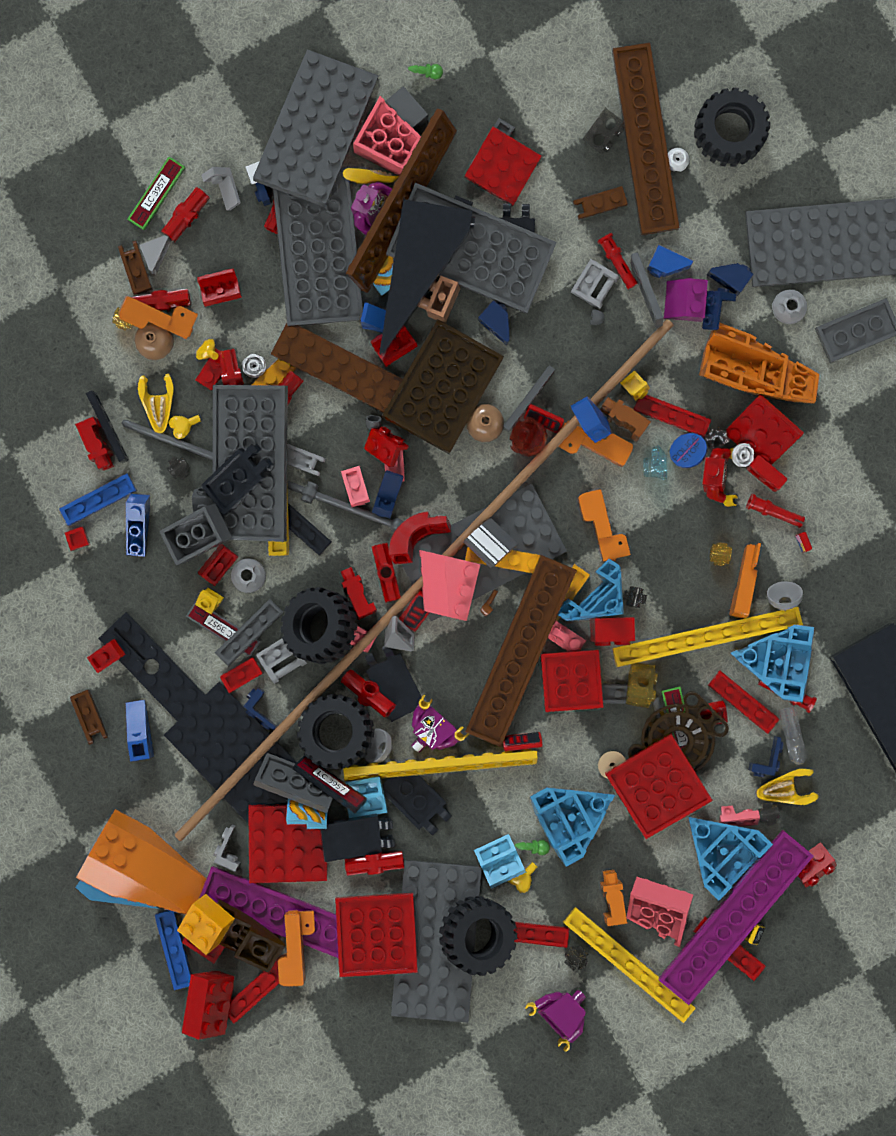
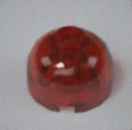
M525 417L526 420L523 422L518 421L513 427L510 434V440L512 441V446L510 445L515 453L530 457L539 454L543 450L548 434L545 427L538 420L532 417Z

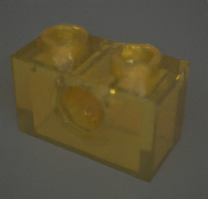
M644 663L631 664L625 704L649 708L650 703L655 701L656 690H653V685H656L658 673H655V665ZM638 683H642L646 687H641Z

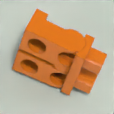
M615 870L602 871L604 882H600V886L608 905V912L603 913L604 921L607 926L627 924L623 894L620 891L623 890V884L617 879Z

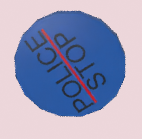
M696 433L681 435L671 445V460L681 468L697 466L706 457L708 449L706 441Z

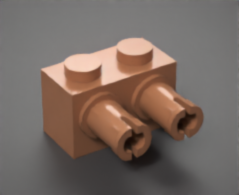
M440 276L438 282L436 281L429 290L433 292L431 299L425 297L418 307L425 309L428 317L446 323L460 291V286L458 282Z

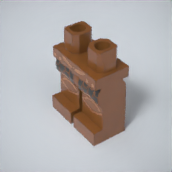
M608 397L601 406L600 411L608 416V422L611 423L613 420L616 426L624 427L633 433L631 439L637 442L651 421L629 406L623 405L624 402L619 399L616 403Z

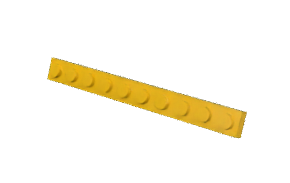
M794 607L786 611L780 610L612 648L616 667H621L785 630L793 625L802 626L803 623L799 607Z
M524 749L517 753L504 751L501 754L495 755L493 753H484L482 756L468 754L461 758L447 756L439 760L427 758L424 761L407 760L405 763L390 761L384 765H378L377 763H370L362 767L351 765L348 768H343L344 781L346 782L380 776V778L532 765L537 763L538 756L537 751Z

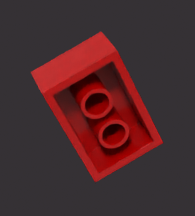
M634 617L590 619V642H595V646H611V642H614V645H630V641H635Z
M221 971L191 974L182 1034L198 1040L225 1035L234 976Z

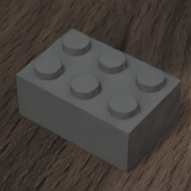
M216 504L204 506L159 531L176 566L186 563L232 539Z

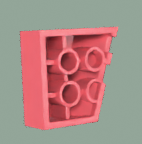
M380 96L353 143L354 153L400 176L403 167L407 164L421 136L406 121L404 122L397 115V112L390 108Z
M419 550L422 564L424 611L467 621L480 564Z
M637 877L630 895L626 918L645 929L655 928L659 932L658 936L663 939L667 935L676 940L674 945L680 948L693 894Z

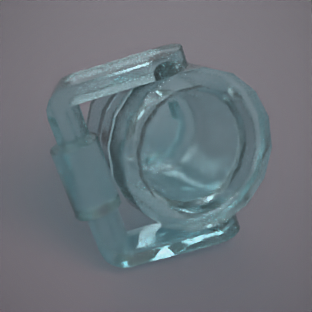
M657 445L651 449V457L643 458L644 477L665 480L667 479V454Z

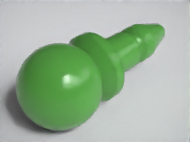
M438 64L408 67L409 71L425 74L426 78L430 77L436 80L443 75V69Z
M533 840L532 843L520 842L515 844L516 848L529 850L532 854L546 855L550 850V845L545 840H539L538 842Z

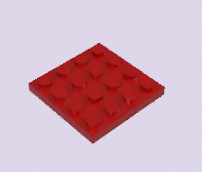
M672 733L605 772V775L645 839L650 838L713 801Z
M287 804L249 805V883L327 881V862H324L320 829H307V824H287Z
M413 893L335 898L339 977L418 973Z

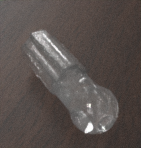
M791 706L779 709L778 713L789 752L788 757L793 764H803L807 760L808 753L804 747L796 708Z

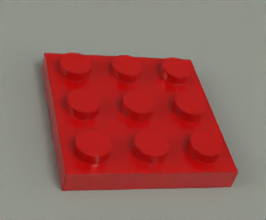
M492 127L464 178L513 206L539 162L541 155L497 128Z
M759 394L723 433L737 445L742 443L749 444L754 450V458L760 455L772 465L804 432Z
M599 650L541 654L545 712L603 708Z

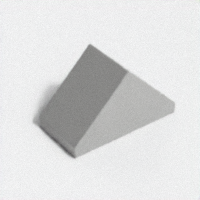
M164 235L140 245L148 269L154 275L157 274L171 243L168 236Z
M393 616L385 630L384 647L414 651V633L396 616Z

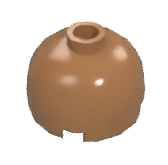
M150 322L143 329L138 328L134 340L136 349L149 360H159L166 357L172 350L174 342L170 331Z
M489 404L476 406L467 422L469 434L480 442H491L497 439L504 428L502 413L495 406Z

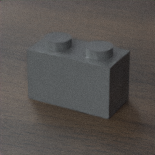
M404 86L386 100V104L393 108L397 115L415 131L428 121L426 111Z

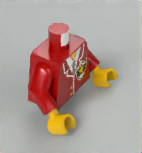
M715 448L712 450L710 457L705 458L702 484L704 492L709 499L723 503L726 507L736 506L733 503V499L738 497L736 495L724 494L728 458L732 459L734 448Z

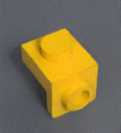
M635 370L620 382L635 401L645 397L650 389L648 383Z
M207 588L200 592L195 605L212 614L221 604L224 597Z

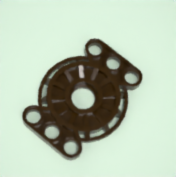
M689 691L684 695V704H669L659 708L650 715L642 729V745L633 744L630 746L628 757H632L631 751L634 748H639L642 751L674 731H681L685 733L688 739L682 751L695 772H697L710 760L714 752L715 736L724 737L727 735L729 727L727 722L697 692ZM695 695L698 698L697 704L689 705L686 701L688 696ZM675 707H676V710H675V711H669V712H666V713L663 711V710H666V709H668V708H675ZM703 709H709L712 712L709 719H703L700 716ZM661 714L654 722H651L655 715ZM717 723H723L725 730L722 733H717L714 730V726ZM647 726H650L648 737H644ZM708 744H711V750L707 755ZM702 759H705L704 762L696 768V765L699 764Z

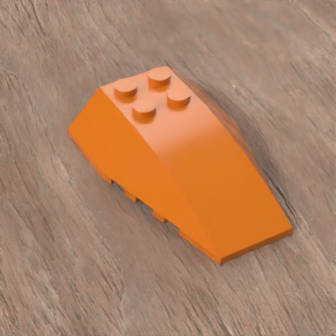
M720 322L719 329L711 331L704 349L699 376L754 395L761 394L763 397L792 402H816L819 374L798 361L793 363L788 360L789 356L781 353V355L771 350L772 346L767 343L762 345L756 341L757 338L749 333Z
M116 809L76 877L109 896L127 899L132 902H140L182 914H187L192 904L199 899L206 882V878L150 827Z

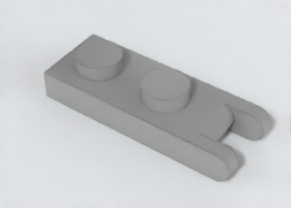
M287 444V465L319 477L320 472L314 470L317 460L325 462L326 458Z

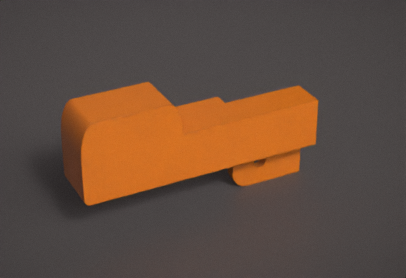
M125 296L118 313V317L121 320L140 329H143L150 322L185 339L190 337L193 330L192 327L198 316L197 313L182 306H177L172 316L130 296Z
M579 426L558 446L568 453L574 454L582 445L620 467L625 465L633 449L632 443L613 433L605 440L601 439L595 443L584 432L583 428Z
M599 489L580 495L578 503L582 519L585 522L593 521L602 561L604 562L608 559L616 561L617 558L631 555L626 536L623 534L612 536L602 491Z
M758 543L756 546L753 544L747 545L744 549L737 587L731 603L730 616L742 619L749 616L758 572L754 568L758 562L761 543Z
M293 910L285 913L287 953L281 955L278 960L279 984L282 986L304 985L306 978L303 935H311L315 931L314 911Z

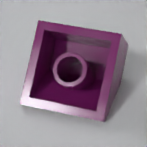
M686 278L667 281L664 319L702 322L705 318L708 280Z

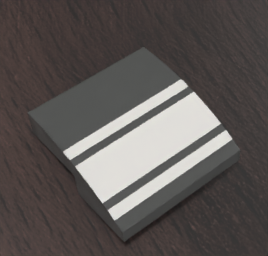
M491 518L464 540V543L491 569L518 545Z

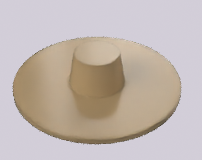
M616 751L606 752L599 759V772L603 777L607 778L605 772L625 761V757Z

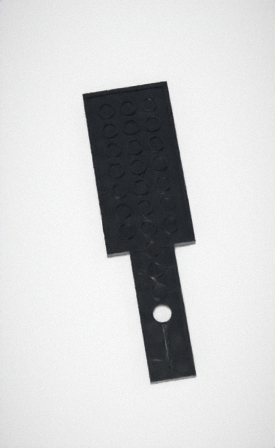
M127 612L98 638L104 645L113 639L116 640L126 654L118 660L177 721L164 736L216 791L270 735L255 718H252L245 712L247 709L243 707L232 693L228 692L220 681L205 694ZM149 659H154L159 663V670L155 674H149L145 670V663ZM278 742L223 797L248 824L249 805L288 803V798L253 785L267 753L292 763H297Z

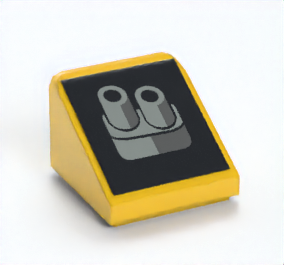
M757 924L745 939L750 944L758 945L765 927Z

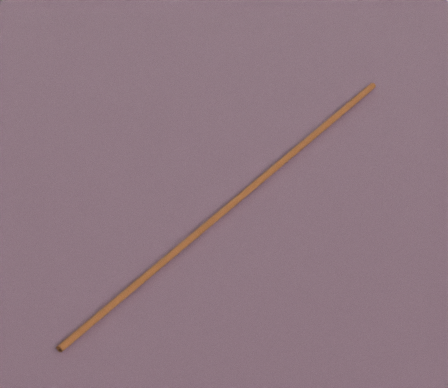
M666 319L663 322V326L659 327L590 400L597 406L674 326L673 323ZM576 416L555 435L442 555L453 557L465 545L464 540L487 521L580 424ZM422 576L176 832L175 837L179 841H182L301 717L302 712L309 708L308 705L311 702H315L386 628L391 618L397 616L422 590Z

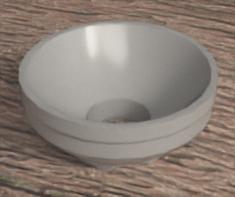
M782 291L775 297L772 303L773 314L777 320L784 324H795L803 319L806 314V299L798 291ZM788 300H794L797 303L795 310L787 308L786 303Z
M251 558L242 559L237 562L231 572L233 585L244 593L256 592L263 586L266 579V572L262 564ZM248 569L252 572L253 577L249 581H244L241 575L244 570Z
M788 581L777 582L771 585L767 591L769 603L782 611L793 609L801 603L803 597L802 588L796 583ZM782 601H789L790 603H780V602H782Z
M380 728L372 730L374 738L372 737L371 743L373 744L371 749L368 748L367 755L364 758L370 763H381L389 757L393 748L389 733ZM386 744L384 752L382 753V747Z

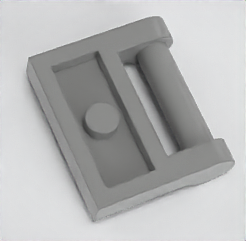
M590 259L571 293L600 310L603 306V300L614 282L618 281L619 276ZM604 275L608 279L595 299L591 295Z
M283 639L278 640L256 654L274 684L279 682L281 677L300 665L304 666L307 664L306 660L297 658L277 672L273 671L272 667L293 655L286 648L288 644H284Z

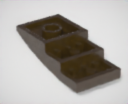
M219 899L217 904L235 918L219 945L234 951L235 958L269 973L283 951L285 943L255 919Z

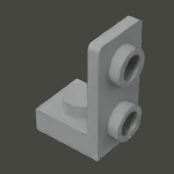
M212 167L201 175L203 182L219 184L226 210H232L240 204L239 195L229 167Z
M232 824L230 828L226 827L221 837L224 841L221 846H217L213 856L216 857L215 863L235 872L241 863L237 861L238 857L230 853L224 855V851L236 827Z

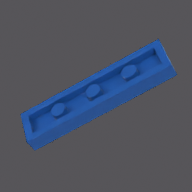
M127 473L59 508L67 525L71 526L136 492L137 489Z
M167 910L156 913L155 919L173 988L177 990L188 987L192 973L186 950L182 943V935L177 931L179 924L176 912Z

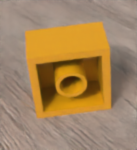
M205 894L192 904L177 931L207 955L220 944L235 918Z

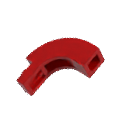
M427 511L413 515L405 520L396 529L390 541L389 556L394 564L413 563V550L421 538L431 534L451 532V524L447 516L431 517Z

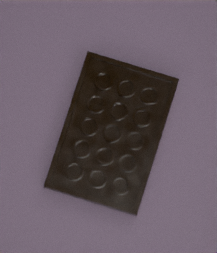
M437 319L382 417L445 453L450 454L504 356Z

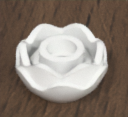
M674 148L668 152L670 170L680 172L685 170L689 164L688 153L682 148Z
M250 354L242 362L243 372L251 378L260 377L266 370L265 360L259 355Z
M742 443L733 449L732 460L734 464L738 467H746L753 462L754 450L749 444Z

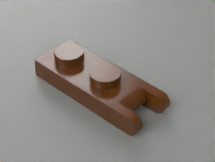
M622 186L573 201L574 205L582 204L584 213L577 216L578 220L628 205Z
M135 240L132 241L134 249L124 252L122 245L118 246L132 292L134 295L152 290V285L138 243Z
M88 689L71 696V702L89 745L94 743L92 735L101 732L104 739L108 738L90 690Z

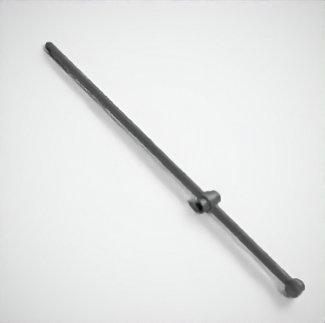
M129 420L122 421V425L126 428L213 460V452L166 434L157 433L153 429ZM287 480V488L303 495L301 500L306 503L312 504L313 499L320 500L389 526L392 532H395L403 523V520L399 518L391 520L386 517H380L357 506L351 507L349 503L317 491L319 486L315 483L308 482L307 486H301Z

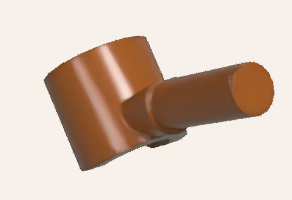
M493 590L489 599L480 608L484 616L489 615L493 611L489 605L494 600L498 591Z

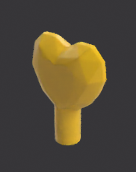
M213 339L205 340L196 351V358L198 360L208 359L209 357L213 360L218 359Z
M199 415L189 419L183 416H173L168 423L173 429L174 437L182 439L188 435L191 426L201 422Z
M532 862L525 869L526 873L508 882L516 885V889L520 893H526L531 886V874L538 868L537 865Z

